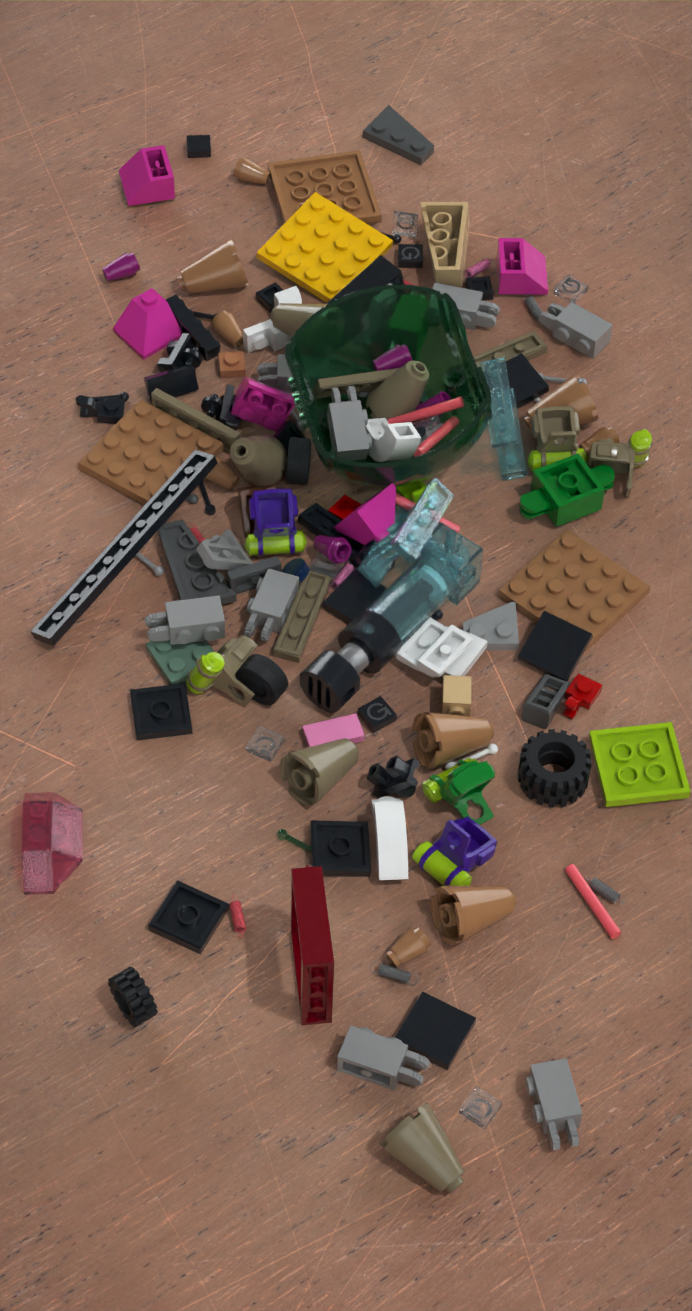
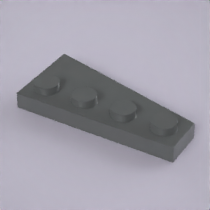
M183 519L164 523L158 529L157 533L180 600L220 595L221 604L237 601L236 593L225 583V578L221 572L204 565L203 559L196 550L199 542Z

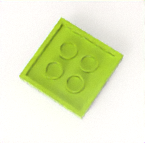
M672 722L589 731L588 738L605 807L690 797L691 791Z

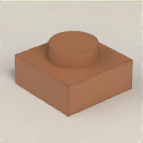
M243 351L218 353L220 378L246 377Z

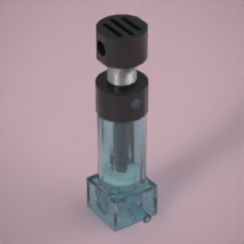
M439 522L417 544L416 560L364 611L360 612L339 633L338 641L341 650L338 653L327 650L322 652L300 673V686L310 701L326 712L335 713L339 711L360 690V677L358 674L362 670L372 674L379 672L400 651L401 647L448 600L458 605L480 583L483 548Z

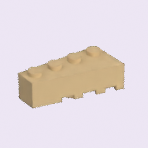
M420 202L422 223L435 283L462 288L470 229L468 202Z

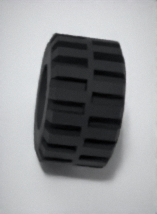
M549 729L548 733L540 731L537 733V737L531 736L528 742L524 743L520 754L518 782H521L520 788L522 791H527L529 799H537L536 803L540 805L548 803V807H554L555 804L564 807L568 801L573 804L577 801L578 797L583 796L588 786L592 765L590 750L586 749V744L583 740L578 742V736L574 734L569 736L567 731L564 730L558 733L555 732V729ZM556 764L564 767L567 771L556 773L548 771L542 766Z

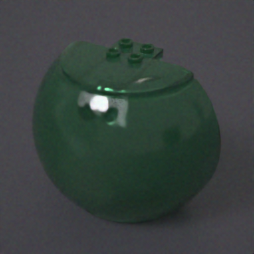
M384 285L356 291L329 303L314 313L298 328L290 339L291 342L286 344L285 358L291 375L287 379L303 429L308 428L316 454L324 468L328 472L333 471L336 476L350 482L373 487H387L393 483L396 487L433 478L460 461L477 443L485 431L488 421L492 419L490 388L481 366L477 367L469 347L465 325L456 302L447 293L441 294L440 291L414 285ZM405 344L412 360L422 362L429 371V379L425 387L428 399L444 391L451 399L462 397L464 401V407L443 413L437 423L444 424L450 417L455 416L459 419V424L427 453L417 457L413 455L406 460L387 462L375 461L367 454L366 459L352 461L336 457L335 451L332 450L326 416L329 403H332V397L316 399L313 396L312 389L318 379L374 372L373 360L395 345L401 346ZM340 395L341 402L348 401L347 395ZM357 396V400L361 401L362 409L367 411L368 419H373L371 417L372 410L369 406L368 408L366 407L367 397Z

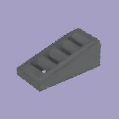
M545 674L525 702L522 720L537 727L547 729L564 699L565 691L571 683Z

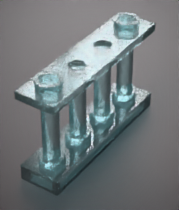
M505 357L479 362L492 448L497 447L502 480L528 476L514 388H510Z
M435 477L428 483L415 506L409 511L396 506L395 523L387 529L389 534L378 543L374 541L357 570L375 587H378L397 558L402 556L409 564L415 561L454 495Z

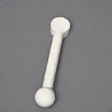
M489 744L487 749L464 758L463 761L468 758L478 759L487 754H496L498 747L496 744ZM452 761L448 763L445 769L447 770L457 765V762Z

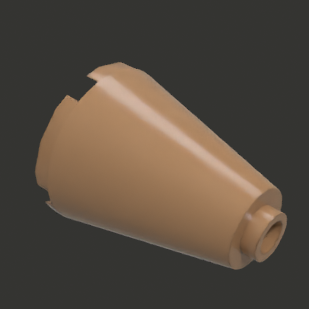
M232 239L226 240L180 270L181 276L177 277L182 291L187 289L188 294L239 288L248 285L243 266Z
M578 374L569 377L526 411L527 417L523 419L529 432L532 431V417L535 415L537 408L554 406L573 407L574 412L578 413L579 425L593 423L598 420V415L593 417L592 410H595L596 406L585 382L579 384L577 379L580 376Z
M424 712L416 715L412 725V731L417 730V739H413L416 757L422 766H428L427 769L436 768L489 745L494 737L492 724L482 717Z
M444 885L435 888L434 891H437V894L431 896L430 901L434 926L436 929H442L445 936H441V939L448 945L458 944L513 913L516 906V897L506 886Z

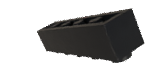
M177 295L165 299L182 332L190 334V343L200 350L199 353L206 362L217 357L221 347L219 341L213 338L211 332L203 326L201 320L194 316L193 311L188 309L184 301Z

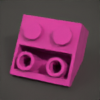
M164 145L140 149L119 169V176L128 206L175 199L174 176Z
M498 238L496 261L499 294L548 295L545 256L523 238Z
M244 377L236 390L231 414L277 432L297 403V398L292 394Z

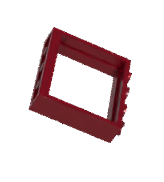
M306 865L305 868L291 869V939L301 1024L313 1025L332 1023L334 956L322 866L313 867Z

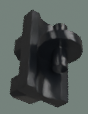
M182 333L178 341L169 342L167 345L169 358H160L157 363L160 373L188 364H193L194 368H198L201 365L203 359L199 353L200 350L190 343L191 336L189 333Z
M227 384L224 395L218 398L217 394L205 397L202 400L201 408L211 418L216 415L215 420L237 430L241 418L229 413L234 402L235 394L233 392L235 386Z
M399 756L390 758L385 768L379 763L372 765L367 775V780L375 785L372 794L378 799L392 793H397L402 798L413 796L418 784L417 779L413 778L415 769L419 767L420 762L415 758L404 761Z

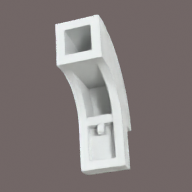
M297 286L275 293L274 307H277L280 303L302 304L301 294ZM271 319L243 329V347L247 353L260 350L269 345L275 352L288 345L294 339L276 329Z
M386 418L368 419V424L365 425L366 434L370 433L372 438V449H369L368 454L378 462L399 461L411 458L415 454L421 440L420 435L411 422L389 424Z
M390 796L373 799L372 814L375 826L379 880L408 879V848L403 800L401 801L400 798Z

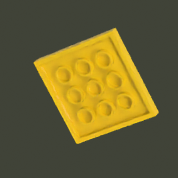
M315 192L257 251L256 258L327 303L380 255L384 256L393 246V240Z

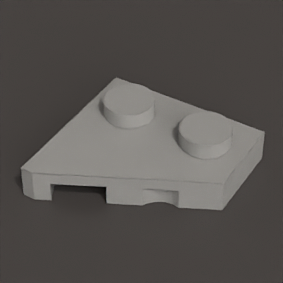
M516 602L507 603L464 621L462 630L488 641L486 650H518L519 637Z

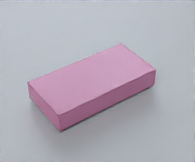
M356 713L302 726V732L308 747L343 738L354 743L364 741L365 735Z

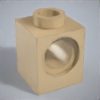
M444 675L442 714L470 716L472 676Z

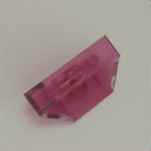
M55 792L25 793L22 820L24 895L54 894L58 890L59 885L83 862V810Z

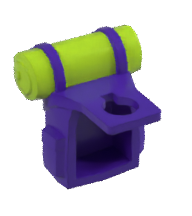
M267 489L252 493V498L249 499L250 520H253L255 524L254 534H248L245 540V549L249 556L258 555L260 557L271 554L304 552L307 540L302 531L296 530L295 518L298 517L299 510L297 497L293 495L292 489Z
M468 816L455 821L449 820L446 822L442 835L433 844L429 841L420 844L415 849L412 859L419 864L420 869L426 871L443 886H470L472 877L468 873L474 867L483 865L493 857L497 840Z

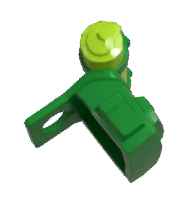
M468 758L464 761L461 759L457 762V765L438 775H431L427 781L422 783L424 795L430 802L447 801L459 812L462 819L468 816L477 824L482 825L494 816L482 796V790L495 777V771L487 761L478 762L474 758ZM471 800L473 804H477L482 808L483 815L481 818L473 819L468 815V801Z

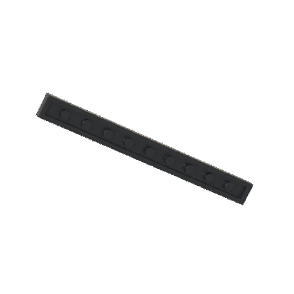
M199 450L192 452L31 630L34 639L54 646L218 464L214 455Z

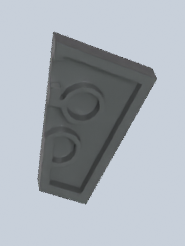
M390 105L363 130V138L419 165H422L434 153V145Z

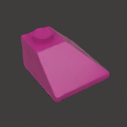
M153 288L133 298L113 327V331L143 360L167 347L170 341L179 340L183 333L168 302Z
M391 483L360 505L334 528L338 532L364 545L372 540H375L376 543L381 541L389 534L387 529L395 523L396 486Z

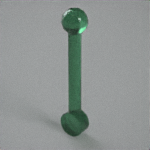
M280 829L277 832L279 840L286 839L311 853L309 845L288 835L285 829Z

